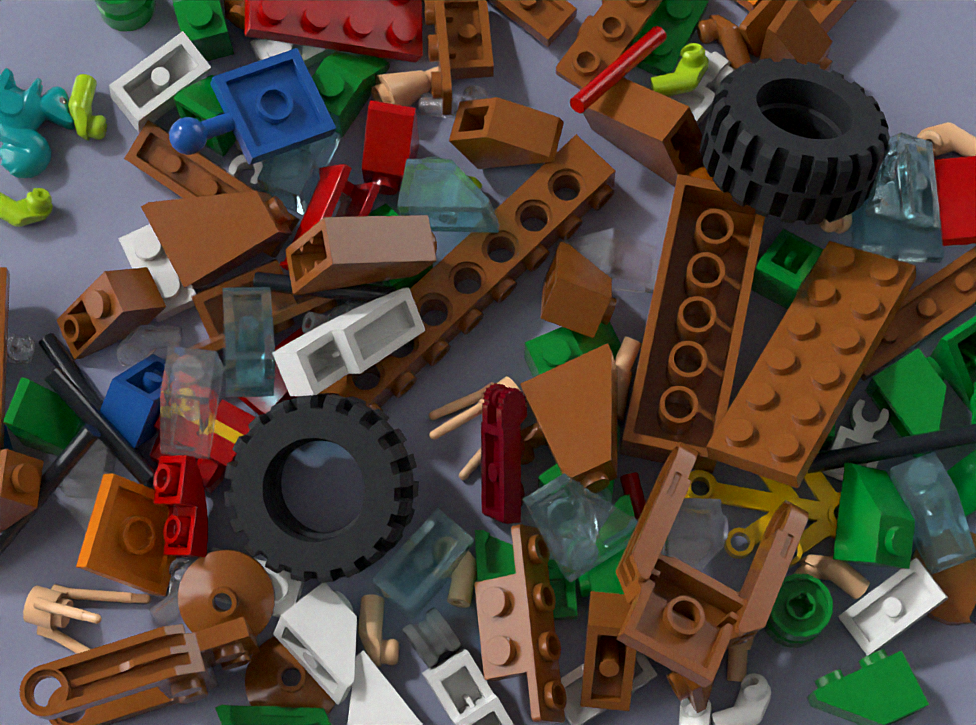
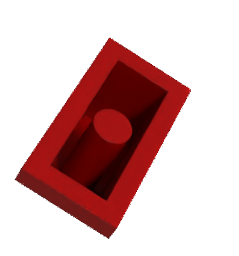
M372 100L369 102L362 174L364 183L375 182L381 186L379 194L395 195L397 191L409 193L420 144L416 108Z

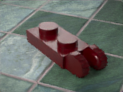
M494 383V385L490 384V387L486 388L482 398L484 399L481 421L482 513L504 524L520 523L521 507L525 501V491L521 483V459L524 456L525 446L521 436V427L519 426L527 417V407L525 406L527 401L525 400L526 396L523 395L524 392L519 391L520 389L508 388L503 384Z

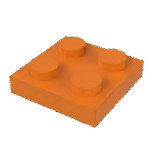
M103 474L76 567L154 596H166L176 561V556L163 555L165 545L163 531L165 522L168 519L169 507L153 504L154 489L116 474Z

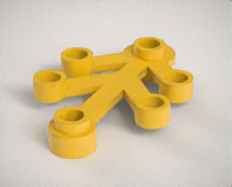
M695 470L690 472L688 479L692 482L683 500V504L688 509L705 511L714 503L768 512L748 527L734 528L728 533L724 547L727 554L734 559H744L750 555L754 546L761 542L773 514L785 500L809 513L808 520L816 521L803 531L795 551L796 556L792 559L789 568L799 562L802 554L827 537L834 539L836 537L838 520L834 517V509L839 508L841 492L834 490L822 472L810 474L807 472L804 477V481L818 501L799 498L791 486L760 475L758 476L770 492L717 483L715 477L707 471ZM696 481L704 482L708 486L709 492L703 496L694 494L691 489L692 483ZM735 536L744 537L748 542V548L744 551L735 550L731 545V539Z

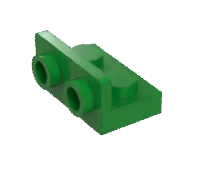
M663 0L628 48L654 26L661 27L666 32L667 38L636 67L656 76L674 73L682 58L681 50L689 44L696 31L698 22L707 10L709 0Z

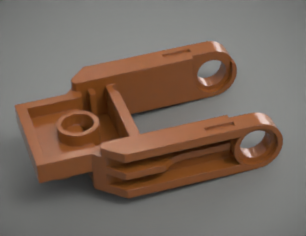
M680 441L666 459L616 569V574L626 600L631 605L616 640L706 688L713 682L726 649L746 643L750 637L757 634V631L762 630L766 626L807 524L809 513L787 500L781 503L767 525L739 595L736 594L735 590L681 560L663 555L661 550L692 482L688 477L696 459L701 455L700 452Z
M244 617L193 633H186L183 624L162 626L34 667L21 681L19 689L20 700L30 713L41 719L49 720L52 725H111L179 702L180 704H187L209 696V690L219 686L214 671L215 666L221 665L222 670L241 667L251 662L249 655L259 653L260 649L256 635ZM55 678L60 682L61 687L52 693L46 707L38 705L34 698L35 687L43 679ZM86 709L84 716L77 722L67 723L61 718Z

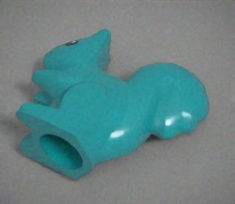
M5 68L0 75V142L3 143L0 147L1 165L10 172V175L17 178H32L43 172L51 161V147L48 141L37 132L42 123L46 120L69 130H73L75 127L74 120L69 114V97L66 91L59 86L52 87L41 96L43 85H41L42 80L40 78H36L27 90H22L16 86L12 70Z

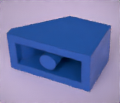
M152 354L112 379L100 412L136 449L157 433L154 425L181 377L191 382L193 375L188 372L184 373L181 368L171 370L168 361Z

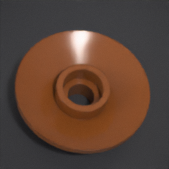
M217 550L207 553L206 557L198 558L186 570L179 585L178 606L183 621L192 633L244 617L255 635L258 636L272 617L275 606V590L268 572L256 559L236 550ZM219 593L227 594L232 601L231 608L226 610L219 608L215 602L216 595Z
M275 636L265 641L259 647V653L252 655L251 662L248 663L245 673V691L251 706L324 708L328 715L336 705L335 701ZM294 669L299 671L301 679L297 685L289 687L283 683V676L288 670Z

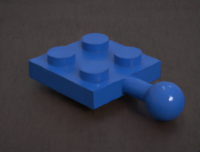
M298 48L213 76L210 85L224 114L201 122L192 117L178 119L170 128L169 140L177 152L184 155H193L204 148L207 139L233 131L248 164L252 165L333 136L336 126Z

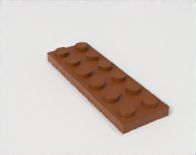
M829 241L707 445L708 458L799 488L916 279V265Z

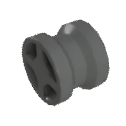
M435 607L426 612L423 621L417 625L408 624L402 629L412 647L429 669L438 664L439 656L447 651L455 652L462 647L449 624Z

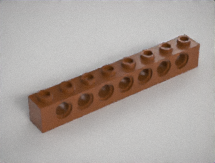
M576 134L556 152L554 162H547L541 166L410 289L421 320L426 313L433 310L443 312L447 316L446 320L436 326L428 325L422 320L425 331L407 342L414 347L408 356L398 358L389 354L360 374H347L318 394L339 393V396L347 398L353 396L366 401L367 407L373 410L380 409L383 412L381 407L393 395L400 398L413 387L417 381L415 375L427 363L430 366H434L445 357L451 348L449 343L460 332L466 335L481 322L484 317L482 313L484 309L494 300L497 303L504 301L516 288L517 282L515 280L527 269L530 272L538 269L550 254L548 249L560 238L563 241L571 238L582 225L583 221L581 218L592 207L597 211L612 198L615 193L613 188L616 170ZM562 188H570L578 196L572 200L565 201L559 199L554 193ZM537 218L543 221L546 226L539 231L533 232L526 230L522 223L527 219ZM496 249H506L512 253L513 257L507 262L498 263L493 261L489 255ZM466 279L474 280L480 285V288L472 294H463L455 287L459 282ZM365 373H372L380 378L378 384L369 390L359 389L354 384L357 378Z

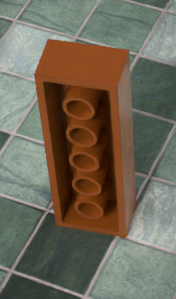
M681 174L677 175L620 449L621 455L665 463L673 448L681 441L701 453L696 459L692 470H703L712 474L717 461L708 458L707 445L728 410L765 217L756 214L754 208L748 205L742 207L734 202L732 194L729 192L723 193L714 181Z

